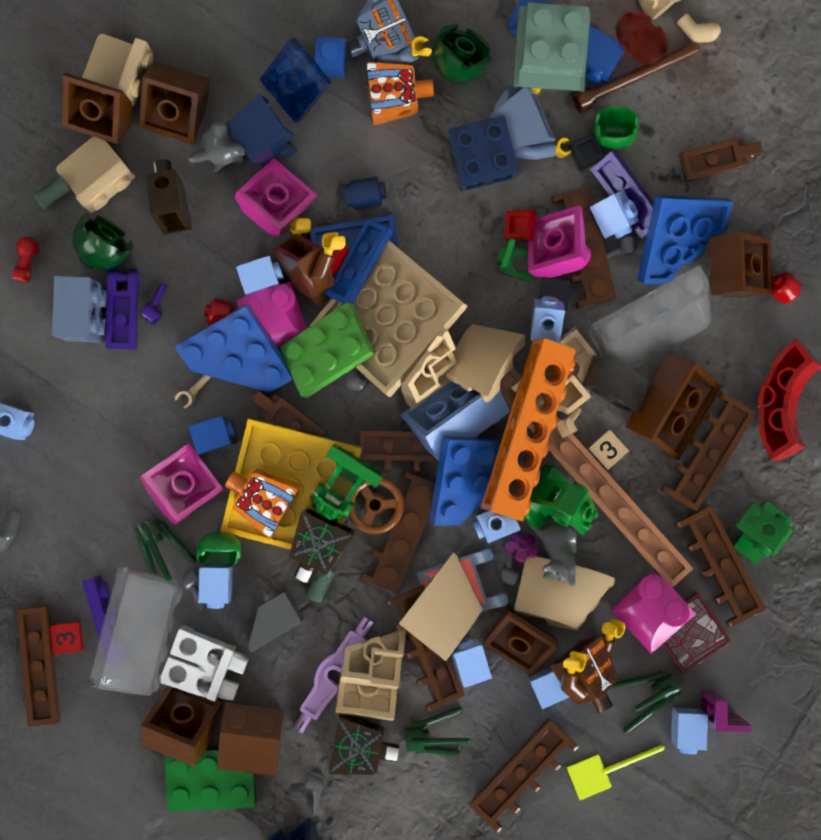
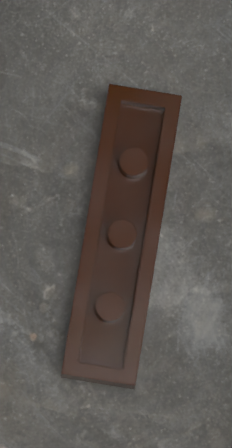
M49 605L19 608L16 612L28 727L57 724L60 722L55 661L52 654Z

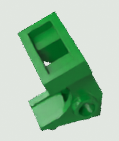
M334 443L326 456L338 463L326 484L320 481L311 497L316 499L312 506L317 509L315 511L317 515L327 521L333 519L337 522L341 516L347 518L356 503L352 502L351 499L363 480L377 488L384 474ZM338 475L354 483L346 497L331 489Z
M544 465L540 472L539 482L536 487H533L531 493L530 511L524 516L523 520L531 528L540 530L548 516L553 515L552 518L557 523L568 527L570 524L583 536L586 530L589 531L591 529L590 523L593 518L596 519L599 512L588 493L589 490L584 485L578 482L569 484L553 466Z
M763 501L760 506L752 503L735 526L741 530V533L732 545L737 553L752 564L757 565L763 556H776L793 533L790 527L792 524L791 518L768 501Z

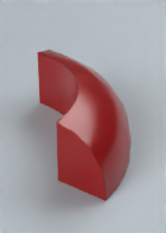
M797 338L774 360L759 393L757 406L759 407V432L764 447L773 461L785 459L806 448L797 428V404L804 386L821 369V365L808 348Z

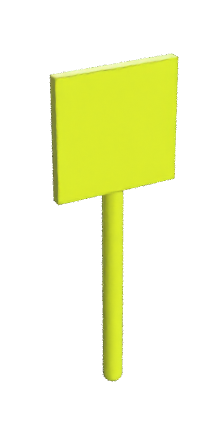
M659 745L604 768L599 754L566 768L579 800H582L612 787L607 773L663 751L665 747L664 745Z

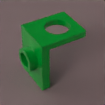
M510 238L507 247L501 245L496 262L501 263L498 272L531 282L532 274L528 271L520 273L514 268V260L520 256L528 259V251L514 247L516 240Z

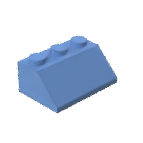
M451 381L415 409L409 408L400 415L424 448L439 461L443 436L477 438L484 430L498 423L510 410L500 391L489 402L481 400L479 392L475 390L468 392L460 384Z

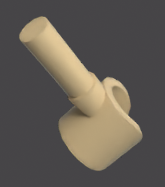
M203 375L189 390L179 392L175 396V401H179L185 394L188 396L189 402L183 408L192 407L196 402L195 395L211 377Z
M580 407L572 411L567 418L557 422L556 427L562 438L578 431L574 421L581 412Z

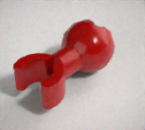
M23 237L16 244V251L20 257L18 265L14 268L12 279L29 283L31 278V259L39 253V244L32 237Z

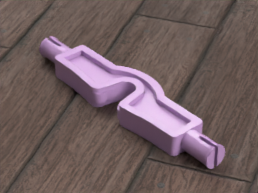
M363 616L357 628L349 630L336 652L328 655L320 663L315 674L314 686L300 707L302 713L293 725L295 730L299 728L298 732L304 733L311 719L317 720L325 706L338 692L339 684L329 677L328 672L330 670H337L341 673L345 647L367 642L365 635L372 624H374L369 619L364 627L368 617Z

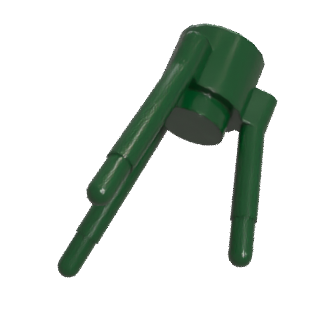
M152 518L135 528L138 534L137 540L142 547L152 578H156L157 573L149 548L166 581L170 582L172 580L157 548V544L164 540L162 534L192 563H196V558L170 532L165 522L158 524L156 518Z
M658 671L649 676L617 682L611 687L616 689L654 681V684L650 686L653 696L635 706V710L640 711L656 701L658 702L626 726L623 730L625 733L636 728L664 705L674 701V697L681 694L680 687L671 673L663 676L661 671Z
M459 707L424 720L412 721V728H405L407 752L415 751L416 754L431 753L459 756V750L430 747V745L470 744V738H430L429 729H423V727L462 713L463 709Z

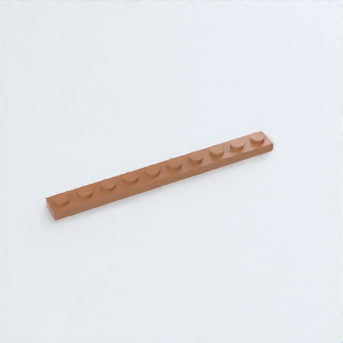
M514 368L500 380V392L510 409H512L516 392L510 386L520 376ZM536 401V406L540 409L543 404ZM530 423L527 428L534 434L535 427L533 423ZM555 426L550 432L548 439V452L575 482L584 485L589 490L588 493L592 501L649 565L673 588L694 568L573 433L562 438Z

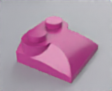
M275 158L244 184L235 195V199L242 212L264 231L274 236L286 233L290 224L317 197L315 192Z
M580 205L535 219L534 240L528 241V272L535 277L553 278L580 270L588 264L591 258V251L585 244L583 213Z
M291 282L257 291L236 301L238 308L249 303L278 349L307 329Z
M190 443L140 477L148 494L173 524L184 520L188 515L224 490Z
M655 571L644 577L633 590L611 609L650 654L655 652L695 615L682 597Z

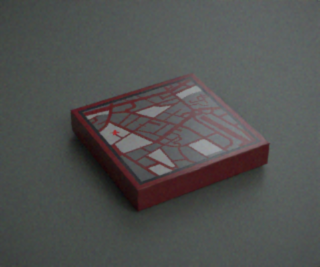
M698 592L684 600L695 615L663 643V646L683 674L732 642Z

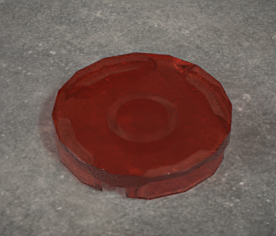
M629 11L618 20L615 27L620 45L627 54L644 64L657 63L668 50V41L663 29L659 25L655 27L651 23L653 19L649 15L640 11Z

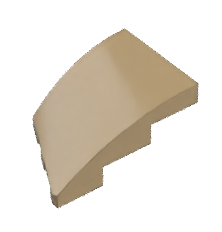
M472 324L463 334L454 351L457 363L447 370L446 378L456 384H460L468 392L471 390L479 392L481 400L489 402L500 391V380L513 368V357L525 346V335Z
M445 327L442 328L401 384L404 399L412 409H415L451 382L446 378V373L457 361L453 354L455 346L449 331Z
M575 327L560 338V344L576 349L574 355L576 359L575 367L568 375L565 384L567 392L558 407V411L568 415L591 398L589 390L611 374L609 368ZM549 366L545 369V377L548 381L552 377V370ZM522 374L510 386L516 393ZM539 394L536 401L543 404V397Z
M453 552L399 622L403 628L445 661L483 610L457 554Z
M527 556L514 611L516 614L544 618L549 626L577 631L585 622L586 616L597 607L601 597L615 583L614 577L580 566H576L575 586L569 584L568 578L564 582L550 577L544 578L543 576L546 572L543 571V567L548 565L551 559L541 557L530 558Z
M406 629L381 637L377 636L364 643L345 647L335 714L388 721L394 720Z

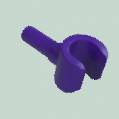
M160 283L151 302L147 303L142 309L144 319L152 325L156 324L162 316V312L156 307L167 287L163 283Z

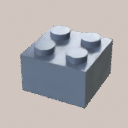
M54 276L52 336L68 342L103 343V336H106L104 307H107V290H105V286L90 277Z

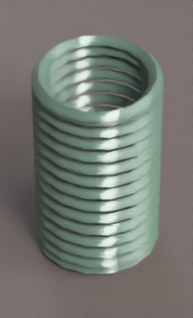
M59 176L56 180L54 179L50 184L34 193V197L41 207L46 210L51 204L53 205L65 194L67 195V193L71 192V188Z
M330 569L328 574H323L316 570L309 583L310 585H308L305 596L321 603L335 572Z

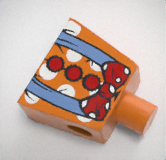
M375 62L367 63L373 125L418 113L417 98L434 97L432 79L415 81L414 66Z
M256 469L252 472L249 479L233 471L225 487L239 495L233 505V509L266 537L270 538L301 485Z

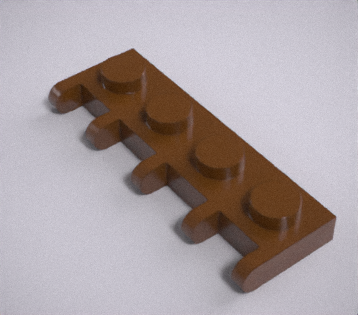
M586 187L551 196L552 203L563 201L565 209L578 205L582 207L585 244L591 251V258L588 264L579 270L580 275L569 278L571 284L582 281L586 300L576 302V308L616 300L601 230L590 209L594 205L591 188Z
M720 391L717 397L726 403L717 418L710 414H706L704 420L712 424L704 440L701 443L692 438L689 442L697 451L687 468L679 463L674 467V469L682 473L675 488L672 490L665 485L661 488L662 492L696 512L757 413Z
M360 431L359 446L362 447L360 459L364 462L365 460H385V472H391V460L414 461V473H420V461H437L424 448L413 432Z
M403 471L402 477L412 480L404 499L403 515L397 525L389 530L391 534L384 551L381 552L373 548L371 550V555L380 558L374 576L362 573L360 577L362 580L397 594L430 515L435 483Z
M708 505L675 522L677 529L688 525L695 539V542L687 546L688 551L692 552L699 548L709 566L700 572L702 578L713 574L722 591L721 594L713 598L715 603L720 604L727 601L733 612L734 617L726 621L728 628L766 610L712 505Z
M418 586L386 600L387 606L397 604L403 618L424 591V586ZM400 624L395 625L396 631L405 629ZM407 631L414 649L406 652V657L410 659L417 656L424 677L416 680L417 686L420 687L427 684L433 702L425 705L427 712L465 696L451 657L449 656L445 661Z
M548 718L469 802L470 807L496 832L500 833L503 827L497 822V819L509 807L518 814L521 808L514 801L528 786H531L538 792L541 786L535 779L550 764L558 771L562 767L555 760L559 753L567 745L575 752L579 749V746Z

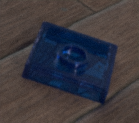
M296 38L287 41L259 79L295 123L300 122L332 83Z

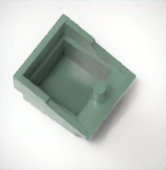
M529 2L526 6L519 7L516 29L514 87L584 92L591 15L589 7Z

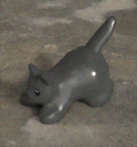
M216 120L202 135L201 149L193 152L188 157V161L191 163L211 161L213 163L212 171L215 173L233 162L239 165L244 162L242 156L245 155V150L239 142H236L231 137L225 123L222 120Z
M559 523L550 524L546 528L541 527L540 530L533 529L541 538L543 546L551 559L550 563L543 567V571L546 572L543 577L557 579L560 582H564L568 578L569 584L575 586L577 531L570 524L568 527H565Z

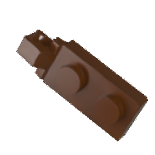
M737 138L684 151L678 156L685 182H690L741 169L749 164L748 159L760 156L759 154L763 153L760 141L744 145L743 139L737 140Z
M260 390L252 399V401L263 408L260 415L265 418L264 421L267 423L325 437L328 433L326 429L278 394L271 398Z

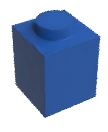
M316 37L314 58L316 67L325 77L345 78L347 58L345 39Z
M220 416L189 426L196 453L199 455L235 445L233 438L237 437L233 421H228L227 417Z

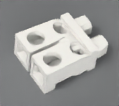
M183 625L178 630L170 651L171 655L167 659L159 683L198 696L207 697L206 699L215 701L217 697L233 701L239 683L225 679L227 671L231 670L243 675L249 658L236 652L237 646L194 631L191 627Z

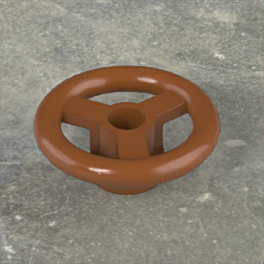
M383 477L379 485L386 487L394 496V499L386 500L382 494L372 493L368 487L371 484L363 480L351 501L355 503L356 496L361 492L365 498L364 508L366 514L363 520H361L355 511L354 505L348 517L355 527L365 533H385L395 527L403 515V495L394 482ZM371 500H379L381 503L380 509H371ZM387 508H395L394 514L387 522L381 525H371L374 516L383 514Z

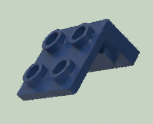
M502 115L449 129L448 133L459 174L458 184L460 192L517 177L519 170L505 116Z

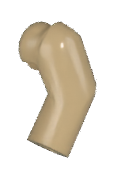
M688 13L677 22V25L695 43L712 42L717 39L721 32L718 23L697 24Z

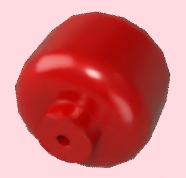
M784 272L772 278V296L780 303H790L799 296L801 284L791 273Z
M213 299L210 305L205 306L203 316H207L206 322L208 325H211L233 312L234 308L228 301Z

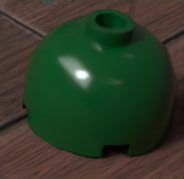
M446 25L440 30L434 42L432 50L434 66L448 81L468 83L477 79L491 61V57L488 55L491 50L490 46L482 36L472 29L468 28L464 32L457 30L459 25Z
M90 213L84 214L76 224L72 238V244L79 256L80 262L91 269L94 267L112 269L120 265L133 250L131 240L127 244L121 238L124 237L125 233L107 219L98 215L95 219L88 218Z

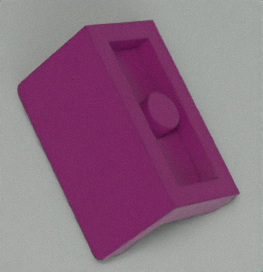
M701 690V709L708 714V725L712 729L720 732H751V724L736 713H728V701L714 690Z

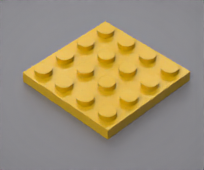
M249 418L235 472L249 479L254 470L260 469L301 485L270 538L266 537L233 509V505L239 495L230 490L221 531L291 550L301 512L305 507L314 511L317 510L312 506L316 499L311 497L320 481L324 484L327 483L338 463L326 456L332 445L336 443L359 459L362 447ZM338 475L331 489L346 497L353 483ZM341 516L337 522L343 524L344 517Z

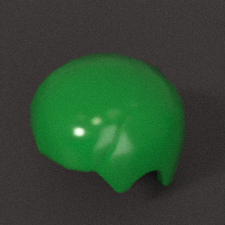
M609 106L600 110L596 115L594 127L596 140L606 148L614 150L627 148L636 140L638 134V115L631 109L622 106Z
M216 531L208 533L198 542L196 560L199 563L214 566L235 565L238 563V559L241 558V543L228 532Z

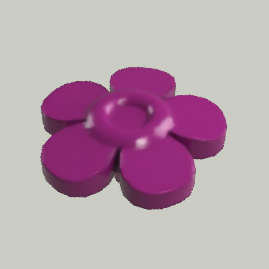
M514 532L510 536L511 541L505 545L506 552L509 554L515 553V560L518 562H525L527 556L535 558L539 552L538 548L534 545L536 539L531 534H526L523 539V535L520 532Z

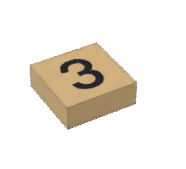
M610 429L587 448L605 470H609L629 452Z

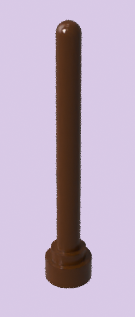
M691 43L594 89L589 87L587 89L584 88V92L573 91L572 99L579 113L586 112L593 108L596 100L697 54L700 46L698 43Z

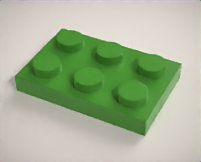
M346 302L280 347L300 396L304 398L310 397L376 354L354 305Z

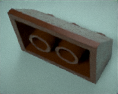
M669 352L660 364L649 387L646 388L635 411L630 415L625 428L639 439L679 461L721 386L697 363Z

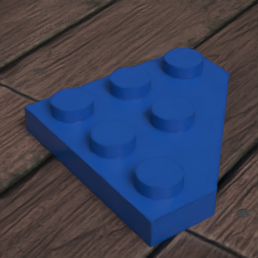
M656 195L637 280L643 284H668L676 277L674 273L683 264L689 265L705 250L704 245L709 242V237L720 236L727 230L734 201L727 198Z
M249 303L184 339L175 346L190 371L268 393L293 380L284 357Z
M443 436L429 516L431 524L460 525L481 506L502 438ZM522 452L518 456L519 465L521 461Z

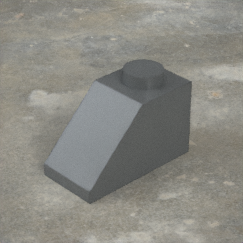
M277 588L262 597L265 602L257 610L248 645L250 652L255 651L303 622L304 617L287 589L280 593Z

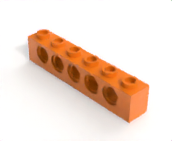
M546 338L533 339L481 504L482 509L522 522L524 516L529 513L531 493L533 487H536L540 479L539 468L541 461L546 457L549 450L548 439L550 432L557 424L558 415L556 413L560 402L563 401L567 392L565 384L568 375L575 367L576 359L574 355L576 349ZM548 366L552 370V377L549 381L545 377V369ZM539 394L543 397L544 401L540 409L536 406V398ZM530 423H533L535 427L532 437L527 435V427ZM522 451H524L526 455V461L522 466H520L518 463V456ZM515 480L517 482V489L513 494H510L509 484Z

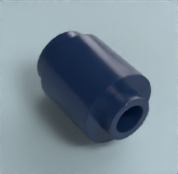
M378 176L350 180L349 184L343 185L347 207L354 206V209L380 206L382 205V199H387L384 181L379 182Z

